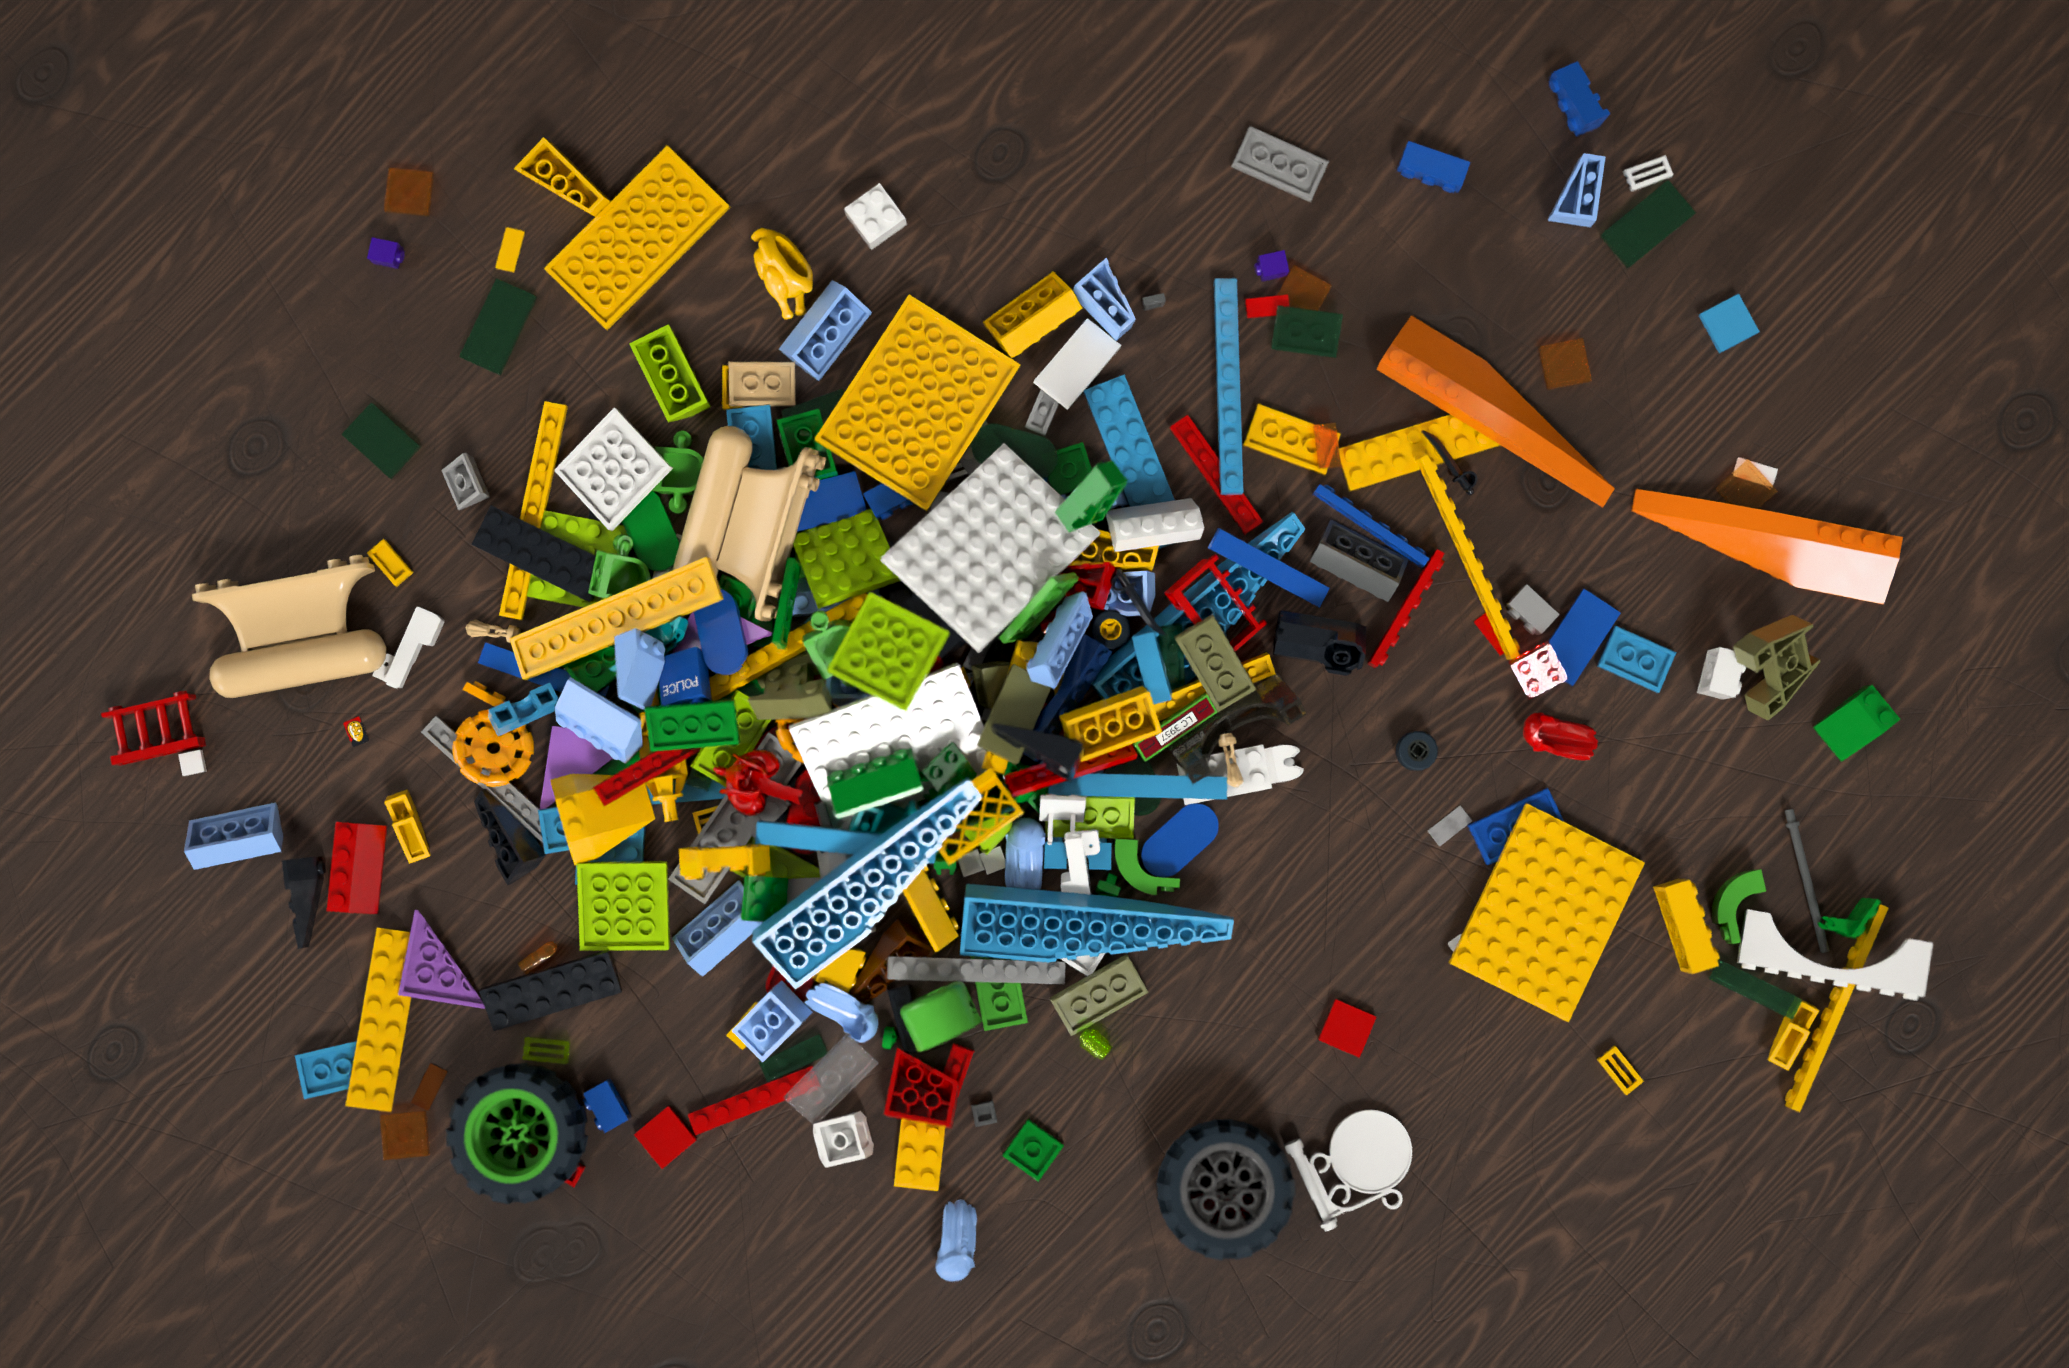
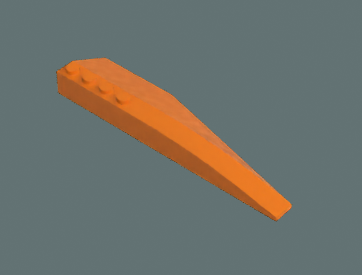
M1412 315L1381 359L1377 367L1378 371L1589 500L1604 507L1615 488L1486 360Z
M1635 489L1631 510L1656 523L1659 522L1673 531H1678L1688 536V538L1704 543L1708 547L1731 558L1747 563L1757 570H1762L1770 574V576L1781 579L1796 588L1877 604H1884L1899 561L1903 537L1793 515Z

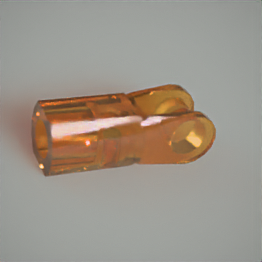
M549 941L520 961L518 965L521 970L527 974L557 951L556 943Z

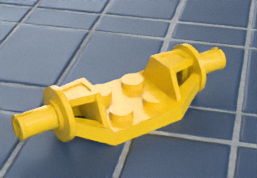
M656 688L651 706L660 705L658 688ZM645 712L639 713L643 747L639 750L640 760L653 753L650 752ZM687 759L645 783L654 797L652 800L662 802L664 822L679 820L675 800L683 797L682 791L689 774ZM673 779H676L675 794H673Z

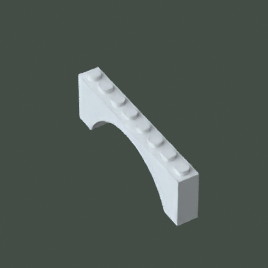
M1745 910L1740 938L1741 943L1737 957V963H1741L1742 968L1755 970L1756 966L1765 968L1764 972L1778 974L1779 971L1788 972V977L1801 979L1802 975L1811 976L1810 981L1824 983L1825 979L1834 981L1833 985L1841 987L1854 984L1857 985V990L1871 992V988L1880 989V994L1894 996V992L1904 994L1903 998L1910 1000L1925 997L1933 943L1906 939L1893 954L1879 963L1861 969H1834L1814 963L1791 948L1778 932L1770 913Z

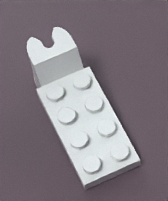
M1264 745L1235 750L1234 754L1244 782L1239 787L1227 784V797L1271 789L1273 783L1298 778L1302 775L1304 768L1293 766L1294 760L1291 757H1295L1300 752V749L1293 745H1280L1265 749ZM1224 752L1176 762L1179 776L1227 777V764ZM1230 758V764H1233V759ZM1184 798V803L1188 805L1214 799Z

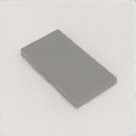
M1250 126L1231 167L1311 202L1329 161Z

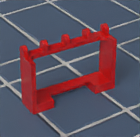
M1214 554L1209 559H1202L1166 590L1164 594L1176 610L1184 611L1195 625L1202 619L1181 591L1209 568L1250 623L1248 627L1229 642L1234 652H1236L1261 630L1267 622L1265 619L1259 622L1256 621L1251 614L1256 607L1254 604H1250L1248 607L1244 605L1238 597L1243 592V589L1238 587L1233 590L1225 579L1230 575L1228 569L1222 573L1218 570L1214 562L1219 557L1217 554Z

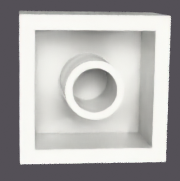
M880 183L844 208L846 216L871 250L907 225L905 217Z
M1722 647L1707 651L1697 693L1722 700L1733 698L1736 694H1739L1742 685L1739 680L1746 666L1737 662L1735 651Z

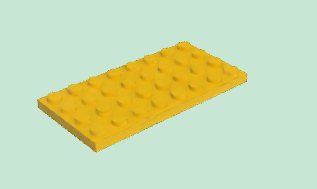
M666 146L544 269L608 331L730 209V206L675 152Z

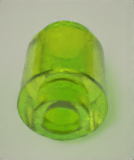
M1094 1028L1090 1031L1085 1029L1078 1038L1081 1041L1079 1045L1095 1059L1098 1057L1100 1060H1103L1112 1048L1109 1040Z

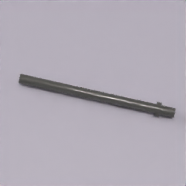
M1794 809L1784 810L1787 819L1786 828L1790 830L1820 952H1829L1825 930L1819 928L1817 922L1822 924L1823 922L1798 828L1800 823L1796 821Z

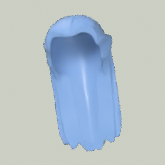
M1020 818L1013 822L1011 830L1006 834L1005 884L1006 887L1040 890L1042 886L1045 833L1041 824L1036 820Z
M828 983L816 985L815 989H809L806 993V997L809 1000L805 1001L807 1007L838 1022L843 1027L844 1032L849 1033L854 1040L863 1043L873 1038L876 1034L878 1017L874 1011V1006L863 1004L849 993Z
M956 1200L954 1204L948 1202L943 1211L942 1241L935 1268L937 1274L947 1281H960L968 1275L971 1268L975 1267L973 1256L976 1243L977 1215L975 1208L971 1204L967 1205L965 1200Z

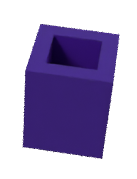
M372 237L367 259L373 264L398 269L399 264L404 260V250L397 242Z
M1285 250L1259 255L1257 263H1254L1256 275L1261 277L1262 282L1286 277L1289 273Z

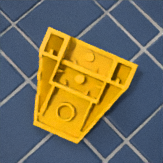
M569 774L550 780L574 865L598 859L604 853L655 820L645 783L604 807L593 787L613 775Z

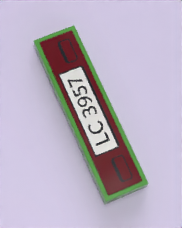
M1204 693L1161 722L1159 725L1162 733L1135 742L1133 745L1143 761L1146 762L1217 713V710L1208 695Z

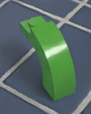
M1115 839L1114 854L1117 867L1124 879L1134 888L1144 893L1157 895V886H1161V891L1174 892V887H1180L1179 878L1154 877L1142 870L1137 860L1138 840Z
M1761 869L1748 870L1732 876L1720 887L1714 898L1712 922L1722 924L1720 933L1722 939L1726 940L1728 944L1741 943L1736 921V910L1739 903L1749 895L1766 892Z

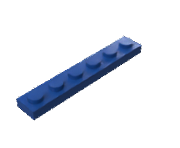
M1319 484L1313 493L1314 496L1420 568L1424 567L1430 559L1425 556L1427 553L1417 546L1415 548L1410 546L1404 536L1400 534L1394 535L1389 531V526L1379 521L1377 523L1372 520L1370 513L1363 509L1357 510L1353 507L1354 503L1346 497L1341 499L1335 495L1336 491L1330 486Z

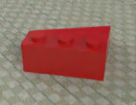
M897 1048L884 1115L952 1129L957 1107L959 1082Z

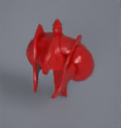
M753 750L742 756L733 753L737 760L728 769L721 766L713 768L716 774L726 777V789H721L719 793L727 794L733 807L743 815L753 817L762 813L766 805L763 793L801 805L798 797L802 796V790L784 786L781 783L768 779L776 775L780 765L776 755L768 750Z

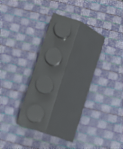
M1330 520L1315 548L1310 562L1319 568L1335 574L1338 578H1342L1356 587L1372 593L1377 598L1389 602L1400 584L1409 559Z

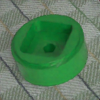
M886 1026L882 1047L883 1049L891 1050L892 1046L897 1042V1035L894 1032V1027Z

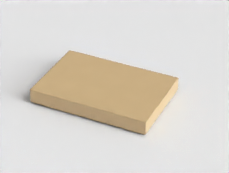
M795 362L728 363L729 407L796 406Z

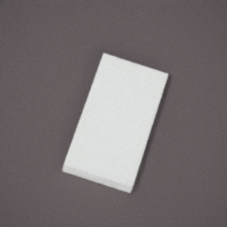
M1087 318L1033 383L1068 410L1116 354L1121 344Z

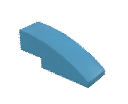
M1154 630L1133 635V643L1145 688L1150 692L1153 705L1172 700V690L1166 674V666Z

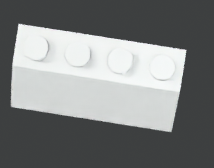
M1192 498L1112 509L1106 514L1114 552L1200 540L1204 530L1200 509Z

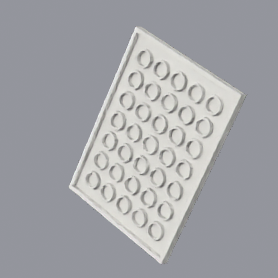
M1004 443L881 558V561L974 649L980 652L1028 605L1052 576L1059 575L1101 532L1091 524L1069 533L1055 513L1065 499Z
M958 663L929 673L907 713L870 695L833 709L831 713L789 726L820 799L826 804L830 821L836 829L848 830L854 814L839 819L836 817L827 786V776L834 771H844L852 768L855 764H865L879 756L886 757L900 749L907 750L912 748L921 772L951 741L956 744L978 774L975 778L987 771L982 769L986 750L976 746L984 725ZM922 782L923 791L888 803L905 808L908 802L914 799L919 810L918 801L925 799L923 795L929 794L928 790L934 787L930 782Z

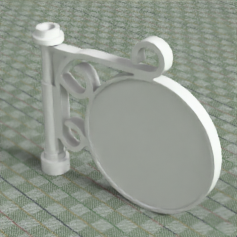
M1372 1109L1360 1110L1348 1115L1337 1125L1332 1134L1329 1144V1155L1317 1152L1310 1157L1309 1161L1306 1155L1303 1154L1302 1148L1304 1146L1300 1138L1284 1145L1287 1154L1293 1157L1311 1199L1315 1202L1323 1220L1320 1227L1324 1228L1325 1231H1330L1337 1227L1335 1216L1357 1209L1389 1193H1396L1398 1200L1395 1204L1389 1205L1386 1198L1382 1197L1384 1206L1389 1209H1397L1402 1204L1403 1198L1401 1193L1393 1187L1404 1178L1410 1167L1412 1145L1406 1129L1393 1116ZM1320 1156L1324 1157L1326 1163L1323 1168L1318 1169V1172H1326L1331 1163L1334 1172L1344 1183L1335 1184L1330 1189L1328 1195L1314 1167L1315 1158ZM1338 1188H1343L1346 1191V1196L1341 1201L1343 1204H1346L1350 1199V1188L1362 1193L1375 1194L1347 1207L1338 1206L1331 1201L1334 1192Z

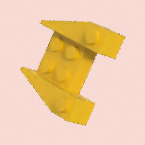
M746 844L743 846L679 848L680 876H685L686 880L703 878V868H707V872L721 871V867H730V871L744 870V866H747V871L752 876L766 875V872L770 871L769 845Z

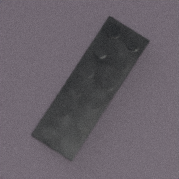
M492 505L490 506L471 545L590 603L592 602L594 595L588 594L596 556Z
M604 950L480 988L479 993L493 1031H497L622 993V987L609 950Z

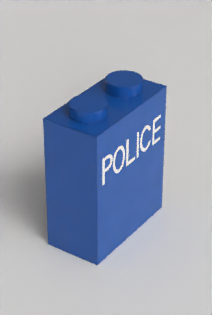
M695 646L664 656L665 663L659 679L662 705L712 701L708 666L704 661L701 649Z

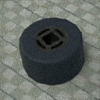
M1412 731L1399 739L1396 745V756L1403 767L1413 771H1420L1429 768L1435 762L1438 756V747L1430 734L1423 731Z

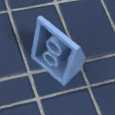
M635 628L614 637L618 697L645 710V707L651 706L665 663V648L663 642Z
M780 981L736 1025L732 1032L764 1062L813 1012L783 981Z

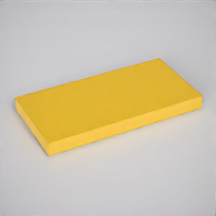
M1258 404L1243 446L1326 475L1340 433Z

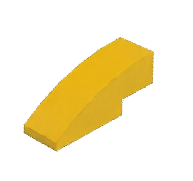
M408 789L387 796L384 802L393 820L392 826L409 864L429 857L431 854L425 833Z
M1795 996L1776 1034L1768 1061L1786 1070L1790 1069L1809 1036V1028L1819 1012L1814 1005Z

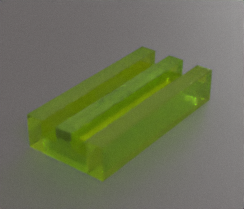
M527 1036L524 1038L525 1046L523 1047L524 1055L522 1060L568 1064L570 1041ZM530 1042L565 1046V1048L560 1050L532 1047ZM529 1051L564 1056L563 1058L529 1055Z

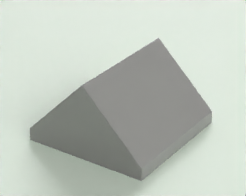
M462 453L441 470L458 510L490 498L474 457L468 453Z

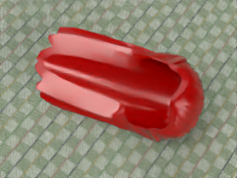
M1541 712L1531 714L1524 722L1523 736L1525 741L1533 747V751H1546L1557 756L1584 761L1590 760V757L1594 756L1592 750L1597 749L1598 740L1594 737L1596 731L1587 725L1559 720Z

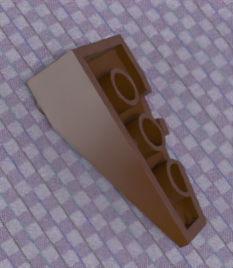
M897 918L880 938L849 994L861 1003L867 1004L886 991L887 985L896 980L887 979L888 957L930 958L935 953L931 943L912 925Z

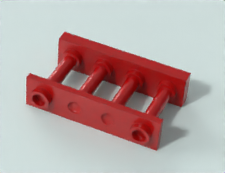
M179 691L173 693L174 697L126 708L114 706L108 708L109 712L101 713L102 718H113L119 746L118 755L110 756L111 764L121 766L206 746L205 737H196V734H193L187 701L196 699V695L189 694L187 691ZM178 703L184 732L183 740L175 741L171 737L165 706ZM156 708L163 741H160L161 745L153 747V744H150L144 711ZM133 713L135 714L141 743L139 750L131 751L128 748L122 716Z

